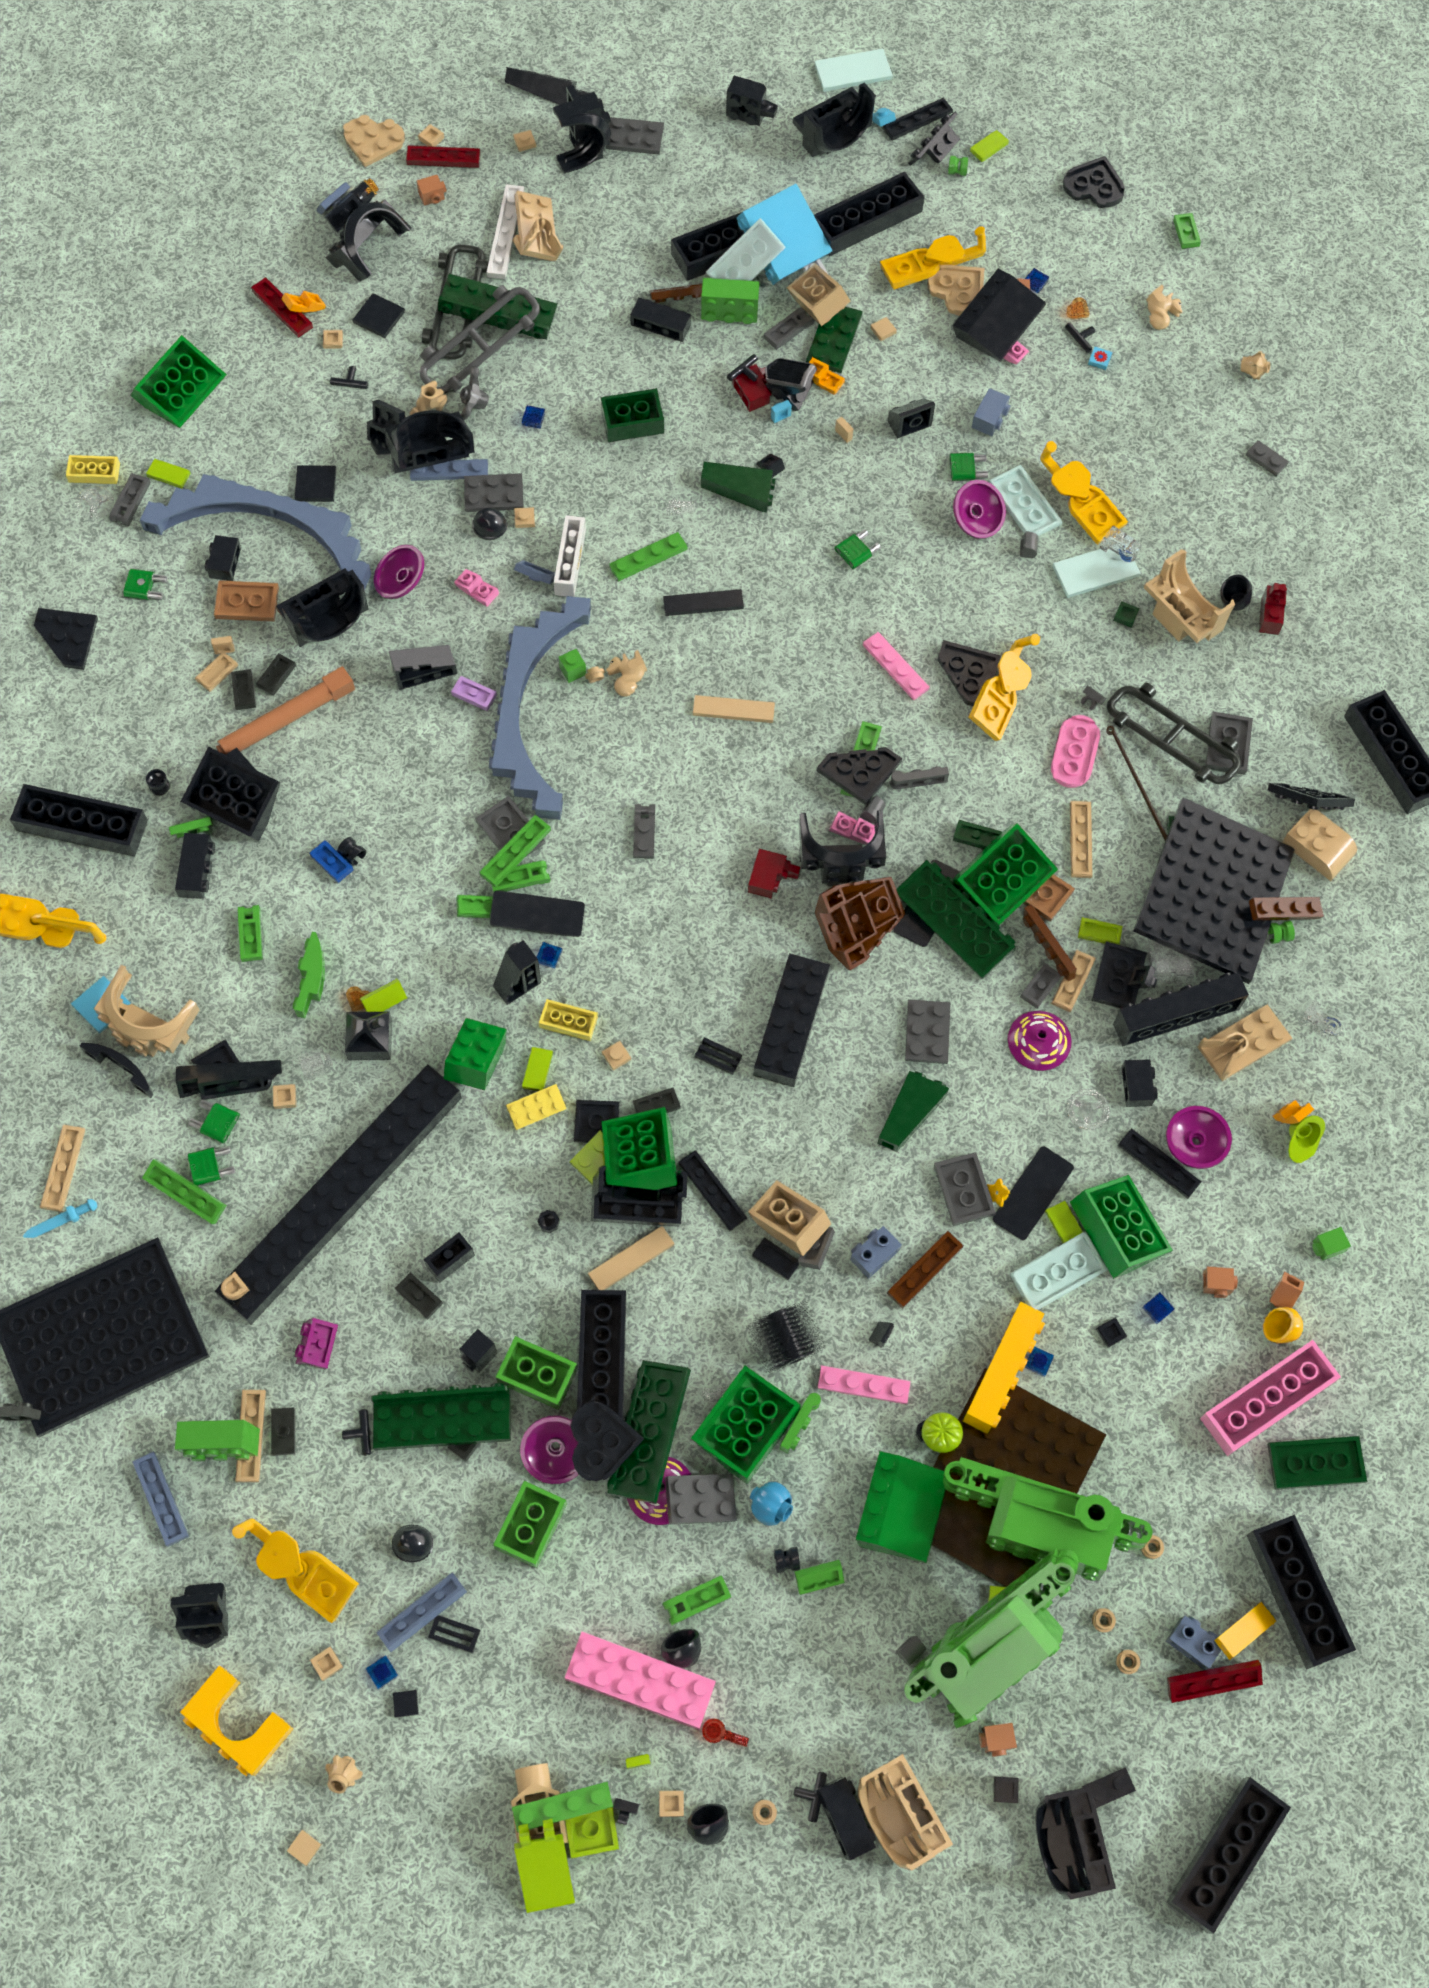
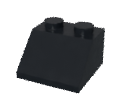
M923 398L890 410L887 421L896 438L898 439L931 427L935 403Z

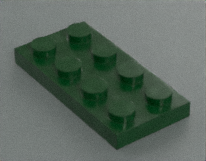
M845 306L830 321L822 326L819 324L806 358V363H809L813 357L829 365V370L842 373L863 311Z
M1359 1436L1269 1442L1267 1444L1275 1490L1368 1482Z

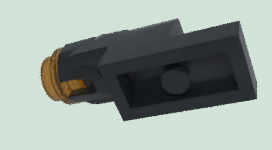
M371 178L364 179L335 205V208L324 217L335 232L338 233L342 229V226L347 222L355 209L369 203L377 195L378 186Z

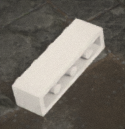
M565 516L554 577V592L557 596H575L586 533L584 517Z

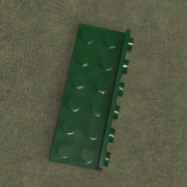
M449 273L442 295L438 298V311L464 319L475 320L497 302L492 294L498 287ZM516 295L483 324L510 330L523 316L528 315L532 311V306L522 295ZM534 297L540 309L538 316L533 320L535 325L529 331H525L523 328L518 334L547 340L558 303Z
M926 860L896 889L899 898L983 980L1001 961L1016 950L1014 945L1016 942L1009 934L1004 935L999 930L1001 927L993 919L989 921L984 916L986 912L979 905L974 906L970 902V896L963 890L960 892L955 887L956 883L949 876L945 878L940 873L942 871L935 862L930 863Z
M646 1360L642 1361V1365L637 1371L638 1380L631 1394L632 1402L630 1409L626 1413L625 1421L644 1440L614 1472L612 1477L609 1478L607 1493L617 1499L622 1497L653 1504L657 1503L691 1372L688 1367Z
M501 1383L491 1384L490 1387L470 1385L467 1389L451 1386L436 1391L434 1388H425L423 1392L402 1390L397 1394L382 1391L378 1392L377 1395L371 1396V1401L373 1402V1449L375 1451L511 1441L510 1390Z

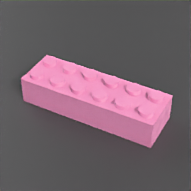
M1311 1340L1206 1412L1200 1420L1228 1457L1335 1383L1341 1376L1314 1340Z
M585 1632L580 1634L565 1675L566 1681L700 1730L716 1683L712 1679Z

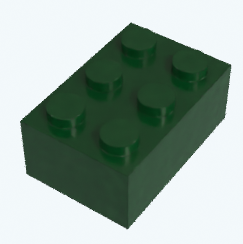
M657 388L600 397L601 413L608 442L664 434V416Z

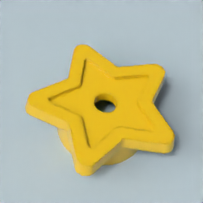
M999 1178L995 1184H987L992 1202H996L1000 1207H1003L1010 1190L1003 1185L1002 1179Z

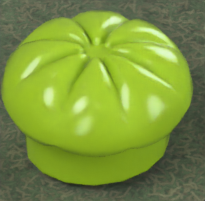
M946 1412L932 1414L925 1420L922 1426V1438L925 1444L933 1451L946 1453L953 1451L959 1446L963 1438V1428L956 1417Z

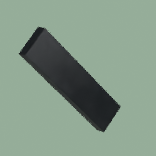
M943 97L893 122L883 125V130L893 141L943 118L947 113H953V109Z
M742 589L663 596L665 616L744 609Z
M1132 1128L1118 1144L1120 1148L1187 1199L1202 1182Z
M696 1150L678 1162L682 1170L688 1173L689 1179L729 1232L747 1220V1216Z

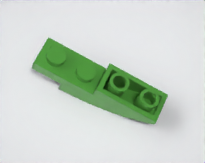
M313 931L310 938H307L305 941L304 950L306 951L298 962V969L302 977L305 978L301 979L299 986L301 991L299 997L294 999L293 1009L297 1017L306 1018L311 1000L320 1001L325 980L324 955L317 933Z

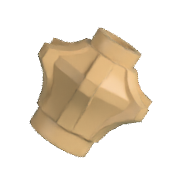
M1262 351L1253 356L1243 357L1241 372H1245L1257 380L1263 374L1269 373L1270 362L1265 359V354Z
M335 1755L333 1762L325 1766V1770L329 1775L328 1788L337 1794L344 1793L348 1786H354L355 1780L362 1778L363 1772L356 1768L355 1760L349 1756L341 1758Z

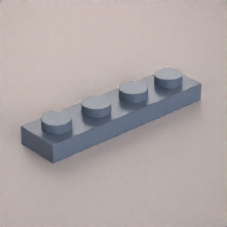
M488 459L453 460L410 470L411 481L464 479V476L488 475Z
M153 1451L132 1461L166 1546L169 1547L190 1537L156 1453Z
M452 1572L376 1633L387 1649L392 1652L467 1593V1591Z

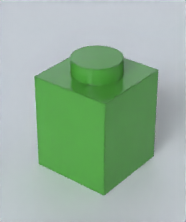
M577 649L559 656V668L568 683L586 675V664Z
M1342 1227L1318 1235L1313 1240L1314 1244L1312 1245L1314 1253L1320 1256L1322 1261L1342 1254L1351 1247Z

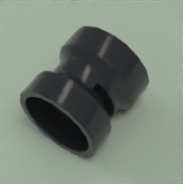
M153 769L148 772L146 783L150 791L158 796L166 794L170 789V783L166 774L160 769Z
M347 837L340 843L337 852L342 857H347V861L355 866L358 864L355 857L358 856L363 859L367 850L362 846H358L353 838Z
M790 1547L786 1551L774 1549L777 1573H783L786 1569H791L792 1571L800 1570L797 1547Z

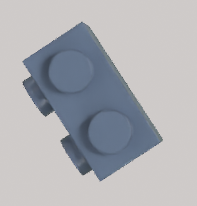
M989 388L973 417L971 428L993 436L995 430H1000L1003 416H1007L1010 411V396Z
M884 1226L879 1230L877 1228L872 1230L867 1236L868 1240L863 1245L858 1243L851 1250L850 1260L868 1279L899 1252L902 1246Z
M1183 1616L1166 1639V1642L1200 1668L1207 1670L1221 1652L1220 1647L1214 1641L1218 1635L1212 1631L1206 1632L1200 1627L1201 1623L1195 1618Z

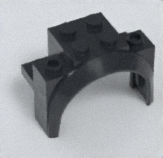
M864 82L859 85L858 92L853 87H850L793 117V124L803 135L802 146L814 157L822 152L829 154L852 145L868 127L872 126L876 99L874 92Z
M574 85L566 87L567 103L553 107V113L558 118L561 127L569 126V139L574 146V149L556 155V159L564 174L584 168L594 161L603 159V151L610 144L609 137L611 136L609 127L611 118L608 111L605 112L601 98H598L595 92L581 96V93L576 91Z
M421 411L402 419L395 426L384 428L386 445L391 453L394 473L469 457L470 453L475 452L473 433L465 423L460 412Z
M346 568L276 605L277 611L288 626L289 633L299 647L309 642L326 641L341 635L357 621L361 613L369 610L364 585L353 569L347 571Z
M877 810V819L874 820L875 835L864 847H862V844L821 846L810 834L806 813H801L799 815V861L801 862V869L815 871L821 868L822 884L834 886L839 883L863 881L866 867L876 869L885 866L886 846L883 811Z
M1091 1786L1040 1797L1035 1817L1037 1840L1045 1870L1054 1889L1063 1896L1064 1900H1072L1116 1889Z

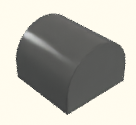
M1026 531L1020 542V557L1035 558L1038 549V535Z
M876 795L865 805L859 816L874 824V820L877 819V810L883 811L886 804Z
M911 1636L896 1650V1653L910 1666L927 1649L917 1636Z

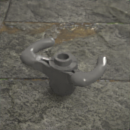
M468 366L459 374L462 380L470 375L469 385L463 387L460 392L461 401L465 404L461 413L464 420L470 416L472 408L484 409L489 401L488 394L479 389V369L475 366Z

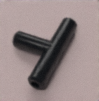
M1070 322L1067 323L1065 329L1086 353L1091 351L1092 346L1085 338L1094 334L1095 328L1091 326L1079 333Z
M751 355L727 375V379L733 381L743 373L753 382L756 381L758 375L749 367L758 360L757 355Z
M354 366L349 367L346 379L330 378L331 385L368 389L367 381L354 380L356 373Z
M361 1409L359 1411L360 1428L343 1430L342 1439L361 1438L362 1455L367 1456L371 1455L368 1410Z
M820 1771L817 1774L814 1791L796 1786L793 1793L795 1797L812 1801L808 1821L814 1823L818 1821L821 1802L815 1789L825 1785L827 1774Z

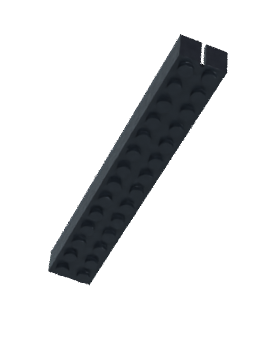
M427 1064L233 1270L231 1274L236 1272L250 1291L237 1300H229L221 1291V1283L215 1290L218 1297L252 1325L462 1099L460 1090Z

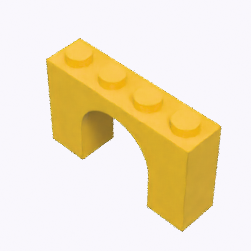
M219 1665L180 1711L185 1716L182 1721L191 1729L195 1727L203 1732L200 1737L210 1745L213 1742L220 1747L218 1752L228 1761L231 1758L238 1763L236 1768L246 1777L249 1773L256 1776L294 1728L279 1715L272 1712L251 1737L241 1741H232L226 1738L219 1727V1711L241 1682Z

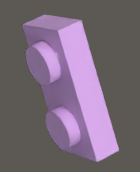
M460 676L451 691L452 696L485 711H488L497 696L496 691L463 676Z

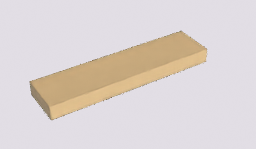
M695 695L693 716L773 723L775 702Z
M1070 802L1071 877L1092 878L1091 802Z
M63 1125L40 1204L41 1209L63 1212L85 1134V1128Z
M661 1226L589 1272L588 1275L598 1290H606L674 1246V1242L664 1227Z
M242 1390L240 1420H245L258 1427L260 1434L258 1456H251L249 1460H237L235 1482H259L265 1390Z

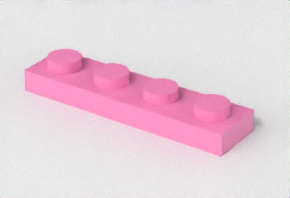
M879 632L863 642V646L913 700L929 690L926 682Z
M821 1365L817 1389L907 1405L911 1381Z

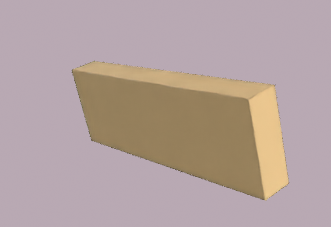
M1076 950L1072 958V962L1077 968L1075 979L1068 982L1063 977L1051 1004L1071 1013L1096 958Z

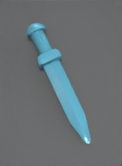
M88 1199L87 1203L76 1208L68 1206L66 1207L67 1211L31 1227L25 1232L23 1237L34 1238L69 1221L75 1223L79 1220L80 1215L90 1210L95 1211L97 1202L93 1199Z

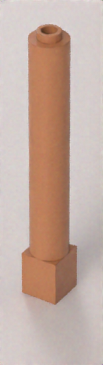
M343 666L322 677L323 682L218 740L217 751L225 755L236 747L240 752L327 702L331 700L336 701L354 691L353 680Z

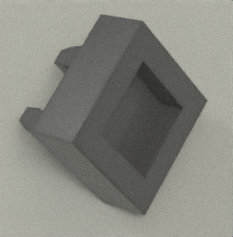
M1087 685L1083 693L1088 696H1084L1081 699V703L1085 704L1087 700H1091L1092 705L1089 709L1094 710L1097 703L1102 705L1107 698Z

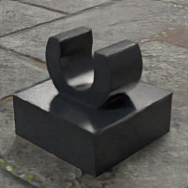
M1151 965L1135 966L1128 985L1133 989L1150 988V986L1155 988L1157 979L1154 977L1156 969Z
M616 1798L613 1808L620 1810L617 1823L627 1825L630 1813L637 1815L639 1804Z

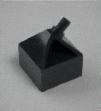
M390 1011L346 1012L345 1054L347 1060H391L392 1018Z

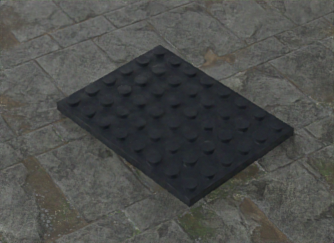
M1183 797L1176 810L1133 932L1220 972H1230L1231 974L1239 972L1243 982L1250 984L1272 920H1253L1248 900L1252 898L1280 897L1295 849Z
M158 1237L0 1310V1344L23 1402L32 1404L33 1409L41 1411L40 1420H31L38 1437H42L210 1357Z

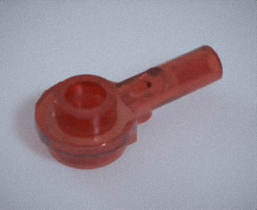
M709 1719L702 1727L703 1737L709 1743H718L724 1739L747 1747L749 1737L726 1730L725 1725L719 1719Z

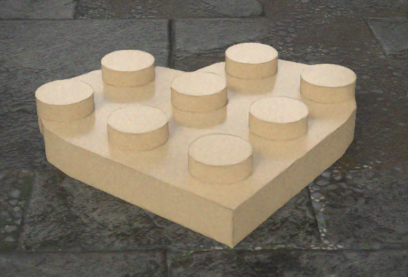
M361 115L359 118L352 119L343 126L346 143L365 167L395 153L402 148L405 141V133L402 127L392 119H387L377 124L368 115Z
M940 265L939 271L934 276L928 278L927 285L930 294L933 297L944 299L948 312L960 316L982 289L985 268Z

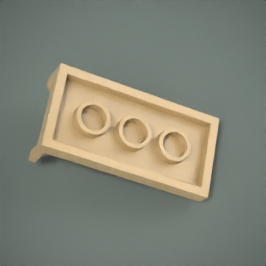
M516 191L514 197L521 255L556 261L563 250V245H561L555 234L551 198Z
M1267 1004L1209 1039L1203 1038L1198 1045V1049L1219 1078L1224 1081L1291 1041L1292 1037Z

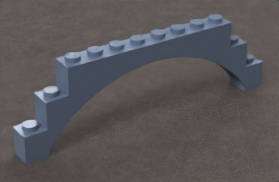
M203 474L195 492L176 487L167 506L159 502L149 501L140 518L143 530L162 535L164 530L176 524L208 514L245 512L271 516L288 522L313 536L334 558L340 570L346 568L347 571L353 569L364 585V590L371 576L369 564L357 561L361 552L360 541L352 536L347 537L352 526L349 515L343 512L331 511L326 507H317L305 501L293 500L288 496H279L270 491L258 490L253 486H244L232 480H223L215 475Z
M567 596L566 604L562 603L561 613L540 611V617L536 618L535 628L514 626L513 633H509L508 644L511 645L510 651L507 650L506 652L508 667L503 670L505 686L501 685L500 697L503 699L502 703H498L497 715H500L499 721L495 722L494 731L497 733V737L492 740L494 756L489 759V769H492L493 776L511 778L510 789L514 790V797L533 798L532 810H535L536 816L539 818L561 820L563 794L557 793L545 782L527 755L519 728L520 704L528 679L544 654L558 640L583 624L589 625L591 612L590 598Z

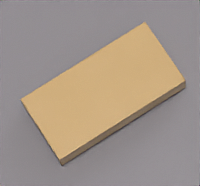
M222 652L195 677V680L211 692L239 665L225 652Z

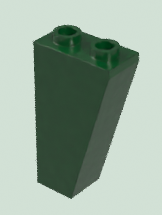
M704 461L701 488L767 513L768 506L772 507L773 495L770 494V491L775 490L776 478H772L773 470Z
M909 1071L880 1133L877 1144L898 1152L946 1098L949 1088L943 1082L938 1080L932 1081L920 1072Z

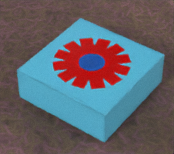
M1094 347L1088 365L1106 370L1112 352Z

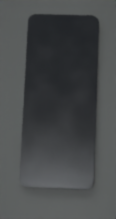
M938 860L931 861V863L935 862L942 871L940 873L945 878L949 876L953 879L961 872ZM906 906L904 917L894 927L893 931L922 947H926L934 932Z
M496 890L493 893L490 925L538 933L579 937L582 933L585 904L580 901Z
M1045 1146L1040 1147L1008 1194L1003 1207H999L995 1216H993V1222L1018 1239L1026 1240L1073 1171V1164Z

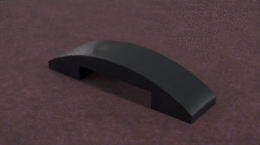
M81 1043L79 1045L85 1054L101 1064L105 1058H108L133 1075L130 1079L132 1085L152 1098V1089L144 1075L123 1054L99 1044Z

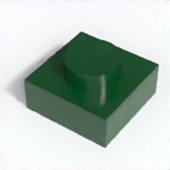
M1121 601L1113 621L1132 628L1140 608Z

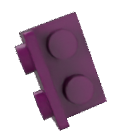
M311 1318L304 1322L300 1331L302 1336L301 1344H298L295 1350L296 1364H306L324 1370L328 1369L338 1325L316 1318Z

